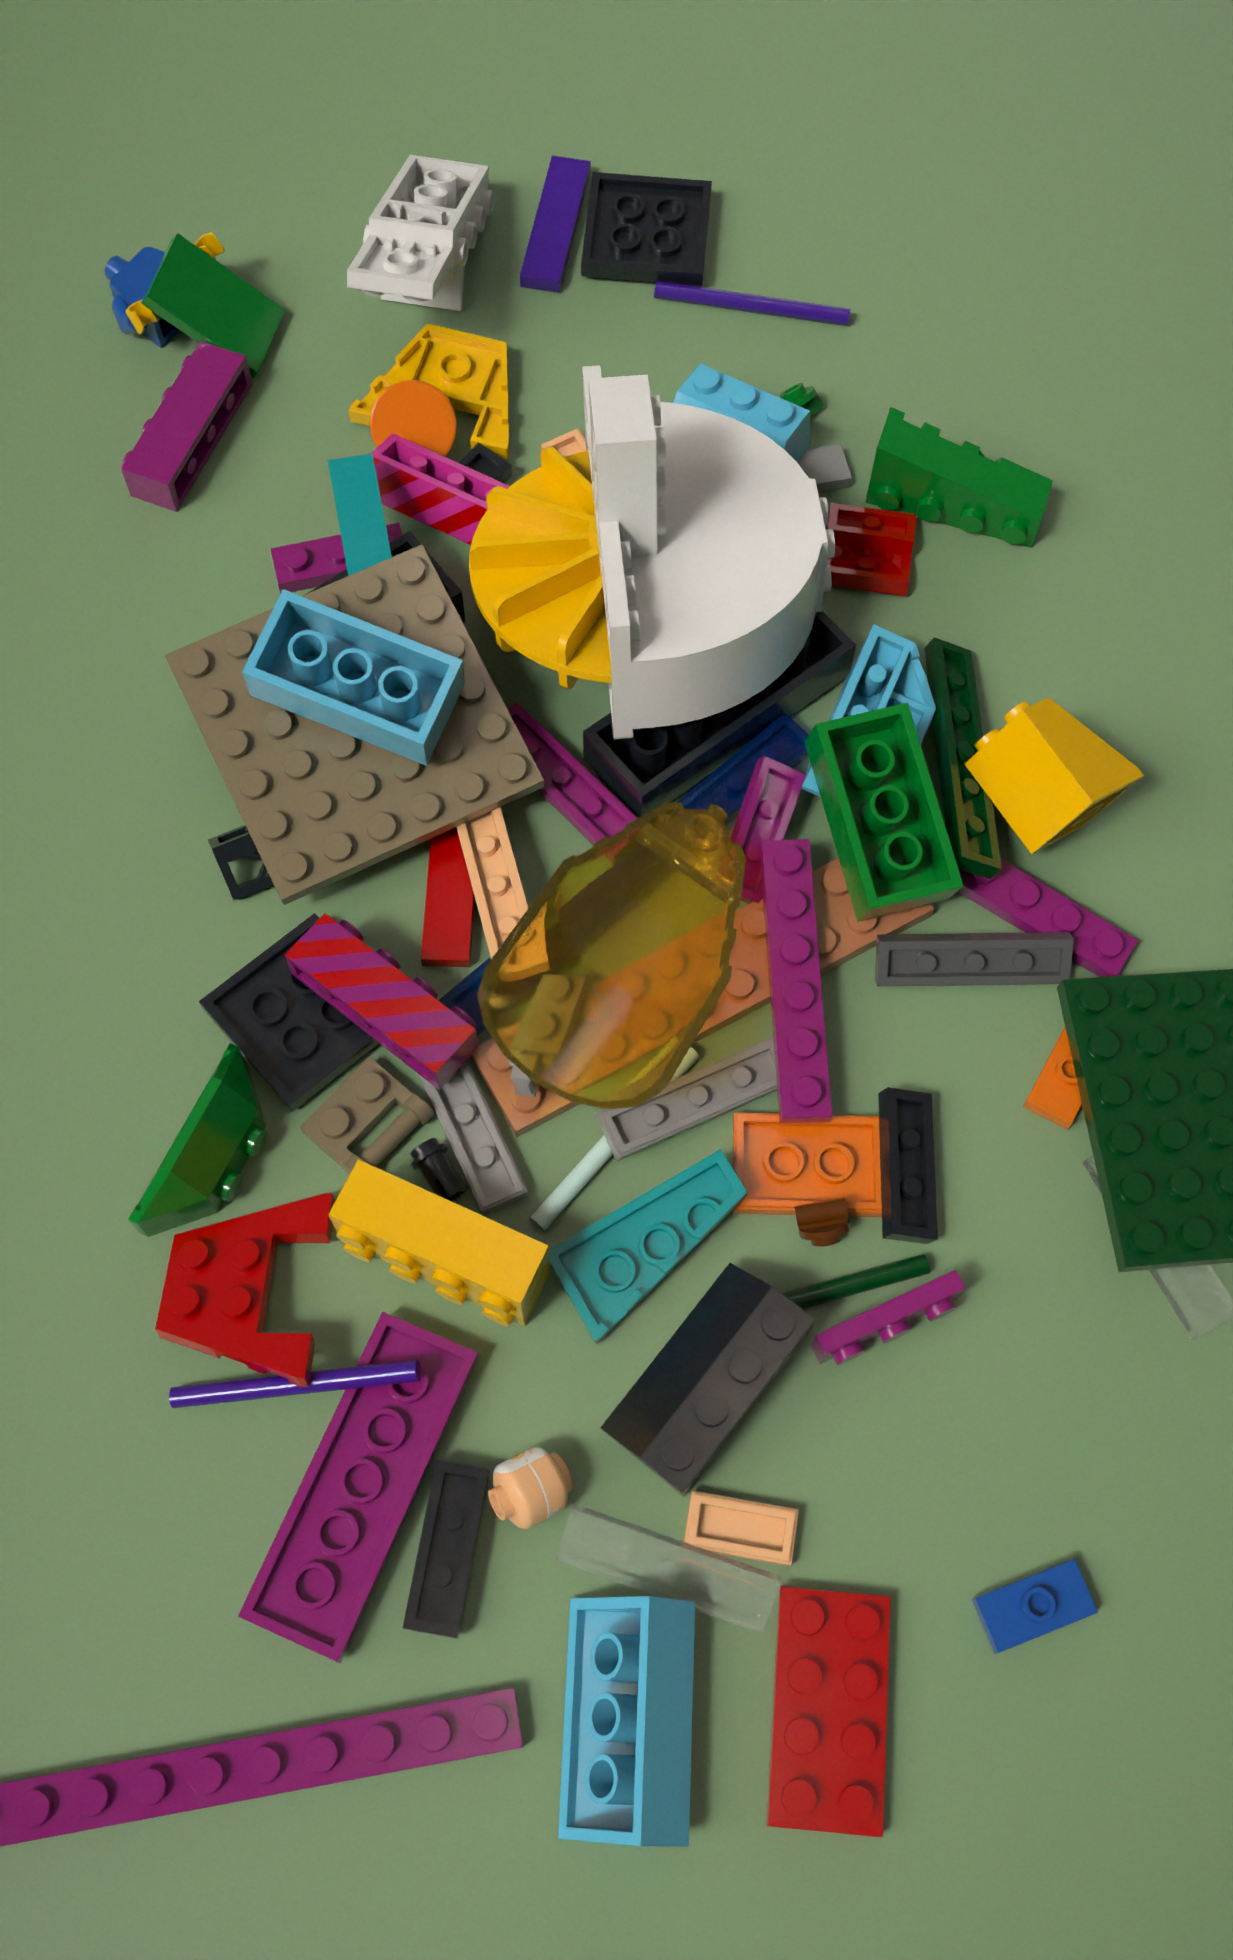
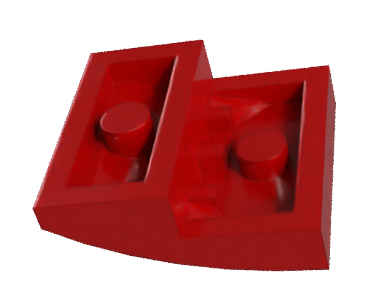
M830 503L827 529H833L835 554L834 558H827L826 564H829L831 569V586L906 596L910 578L911 554L915 539L916 514Z

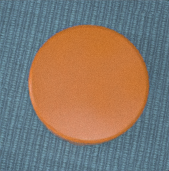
M406 380L388 387L377 398L370 416V431L376 448L393 433L445 457L455 442L457 418L450 400L443 391L424 381Z

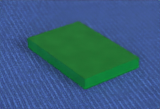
M178 233L171 239L141 304L198 343L203 341L246 356L251 379L258 373L285 312L284 308Z

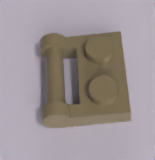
M369 1056L300 1126V1129L305 1136L350 1175L358 1159L377 1167L419 1123L425 1125L435 1113L423 1099L410 1092ZM396 1104L399 1105L404 1111L359 1157L354 1155L351 1151Z

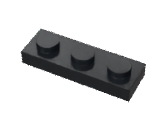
M887 1087L878 1093L883 1239L929 1244L938 1240L932 1094Z
M436 1460L403 1629L459 1639L490 1469Z

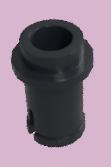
M431 1138L411 1151L410 1155L414 1160L411 1166L414 1170L420 1169L436 1195L449 1201H454L460 1197L458 1192L464 1194L468 1190V1186L462 1181L445 1154L448 1150L446 1144H439L436 1138Z

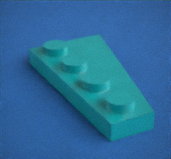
M721 1149L549 1249L550 1264L596 1345L747 1196L745 1187Z

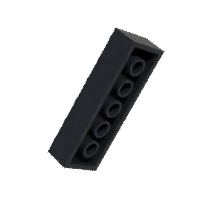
M823 611L816 612L811 632L793 663L775 681L756 695L723 712L699 720L677 725L633 729V737L626 739H614L610 712L583 731V759L620 801L643 822L847 677L851 670L856 644Z

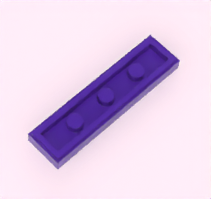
M552 155L520 273V287L560 293L591 173V161Z

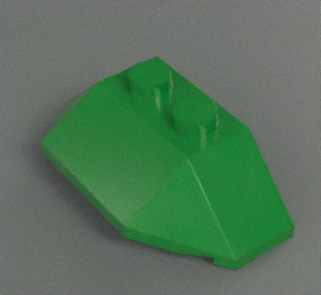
M229 1043L222 1055L223 1057L139 1203L128 1218L137 1231L147 1237L218 1213L224 1201H231L239 1190L242 1182V1174L240 1172L249 1156L255 1157L265 1142L267 1135L265 1130L266 1122L249 1068L239 1047Z

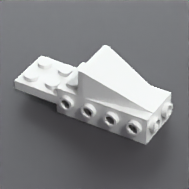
M409 155L369 217V225L367 224L364 230L363 246L347 269V287L361 289L367 295H381V300L461 311L464 270L469 248H475L477 233L483 232L486 216L492 215L494 207V191L488 190L489 166ZM462 187H468L465 193L463 192Z

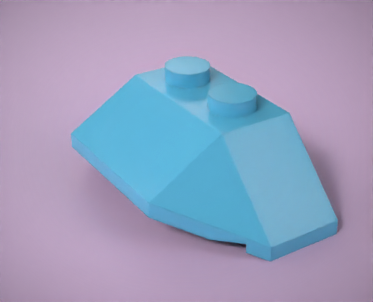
M873 624L842 686L828 721L908 702L921 744L936 707L925 672L919 661L920 655L916 643ZM809 762L801 789L820 797L813 769Z

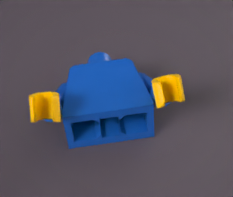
M213 232L202 235L194 244L215 260L217 255L225 252V248ZM144 247L129 262L119 256L111 257L105 266V276L110 280L109 286L114 298L112 310L121 331L127 335L143 333L153 343L162 348L180 330L141 304L165 252L153 247Z

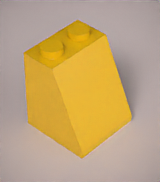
M1050 697L1033 705H1030L1028 701H1024L1010 710L1003 718L1007 724L1001 730L996 728L983 736L975 744L978 752L965 763L967 769L1031 854L1083 827L1144 776L1137 766Z

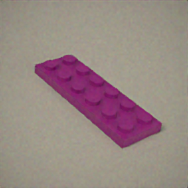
M385 1312L381 1313L357 1366L419 1360L421 1380L419 1382L346 1389L238 1617L333 1661L342 1662L478 1360V1352Z

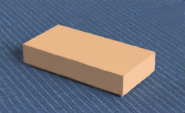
M692 1491L683 1548L790 1567L792 1565L798 1509Z

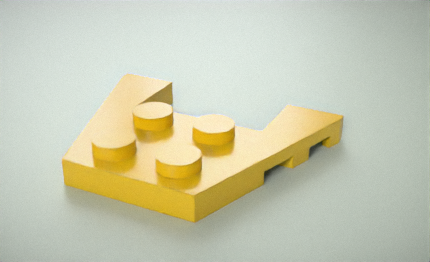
M427 323L395 357L396 364L385 376L378 375L370 384L371 391L361 401L356 399L348 410L350 422L370 426L372 408L384 390L401 381H424L443 391L455 410L479 415L470 439L471 449L480 443L502 459L508 460L507 342Z

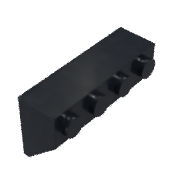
M729 1263L600 1429L684 1497L811 1331L815 1319L770 1284Z

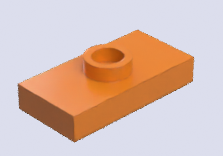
M1064 1027L1023 1107L1068 1130L1082 1105L1067 1032Z

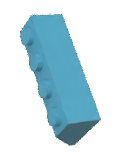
M653 1596L570 1598L558 1839L630 1846H689L695 1602Z

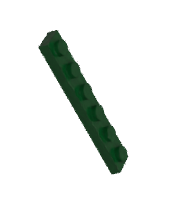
M934 637L924 648L928 684L936 707L932 719L945 826L958 869L991 879L1002 869L993 803L965 766V763L978 752L975 744L983 737L972 652Z

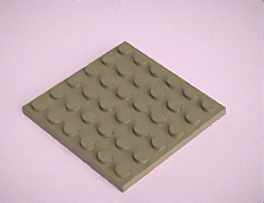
M419 545L328 584L302 597L463 660L464 687L427 766L250 696L242 670L273 609L165 655L283 905L544 787V779L423 545Z

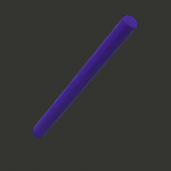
M656 281L654 298L848 326L851 310L850 308Z
M419 1360L311 1371L309 1387L291 1384L287 1378L279 1375L171 1387L169 1401L172 1408H183L419 1382L421 1380V1366Z

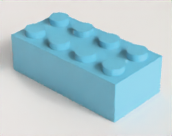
M285 589L282 590L242 670L250 696L425 766L429 763L465 684L463 660Z

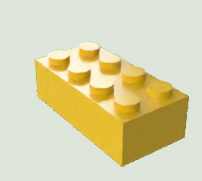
M359 1159L328 1214L337 1232L336 1236L341 1242L345 1243L343 1250L348 1254L369 1263L373 1257L391 1265L389 1271L407 1282L416 1284L418 1279L421 1278L437 1286L435 1292L439 1296L455 1304L463 1305L466 1299L484 1307L482 1314L485 1317L506 1327H510L512 1321L523 1326L526 1325L551 1272L549 1245Z

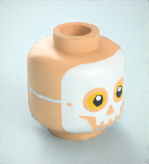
M533 1447L495 1467L493 1473L494 1488L489 1490L488 1496L490 1504L500 1520L509 1519L518 1528L528 1529L565 1510L568 1502V1493L572 1491L573 1483L566 1464L557 1453L552 1452L549 1454L540 1447Z

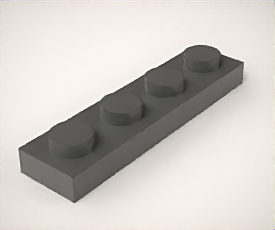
M1069 932L877 935L875 982L877 986L1060 984L1062 980L1070 979L1074 939Z

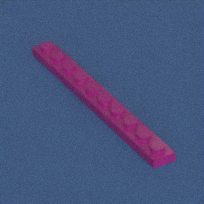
M515 1688L0 1784V1847L524 1748Z

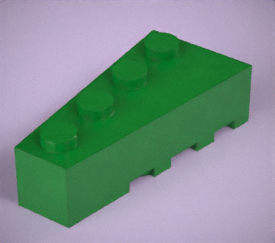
M890 407L876 449L865 503L876 505L884 510L916 514V517L925 521H935L960 528L969 533H979L1004 540L1009 544H1019L1032 548L1053 480L1003 457L992 461L984 456L979 446L968 441H964L959 446L940 437L941 429L924 422L921 428L903 420L904 412Z

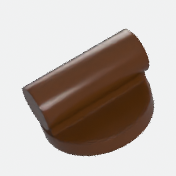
M845 1198L794 1206L799 1235L802 1239L811 1240L813 1246L823 1247L839 1243L842 1240L841 1235L850 1230Z

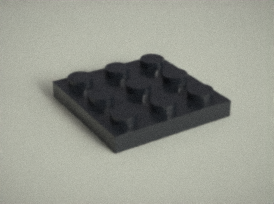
M593 172L581 259V276L647 282L663 281L702 286L712 181Z
M315 913L199 1001L202 1009L226 1037L239 1047L245 1059L291 1112L300 1107L379 1044V1042L292 975L285 954L319 919Z

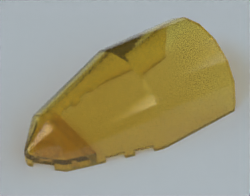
M666 802L630 822L621 832L610 838L604 837L595 842L591 849L579 856L572 855L565 859L484 969L477 994L483 1022L503 1055L533 1082L568 1101L601 1109H617L641 1105L659 1094L671 1081L731 979L732 966H729L731 946L736 940L737 929L733 928L735 911L740 906L746 857L741 845L733 844L724 824V820L728 815L721 807L711 804L707 810L684 809L683 804L680 802Z

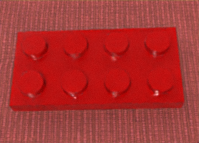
M779 1587L766 1826L883 1838L890 1629L889 1596Z

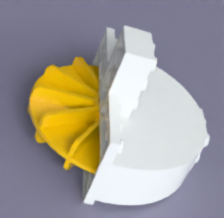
M600 365L583 366L586 451L563 457L553 446L546 447L540 453L541 467L526 474L509 488L496 486L491 489L486 497L487 511L478 524L469 549V573L477 606L485 620L495 631L496 642L505 652L517 650L536 663L557 671L559 685L567 689H572L579 678L608 683L614 739H626L633 737V729L677 725L723 712L748 700L775 681L793 663L804 647L811 632L816 612H822L824 592L831 591L830 565L826 564L827 558H834L835 538L833 529H825V526L828 524V504L826 497L819 498L815 478L809 479L788 452L768 436L736 419L711 410L690 405L660 402L659 395H650L648 374L602 378Z

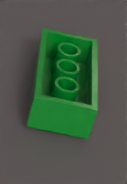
M908 702L815 724L805 740V746L857 922L948 900L963 887V883Z

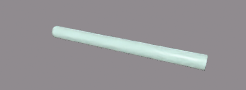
M684 1044L641 1093L683 1076L699 1058L698 1053L689 1045ZM604 1135L530 1216V1221L541 1231L544 1232L613 1155Z

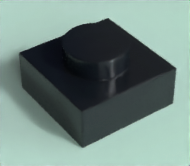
M480 443L473 447L458 462L502 483H505L512 476V465Z

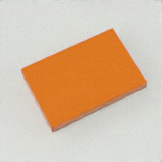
M734 1112L733 1170L745 1187L747 1196L732 1210V1214L796 1215L794 1206L845 1198L848 1217L882 1218L879 1116L832 1115L830 1122L780 1124L778 1113Z

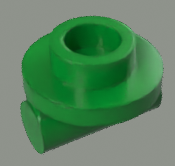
M799 383L780 394L782 399L809 410L810 417L823 409V402L816 395L817 392L813 386L805 388L803 383Z

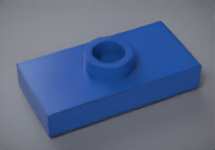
M1075 1559L972 1599L994 1654L1098 1613Z

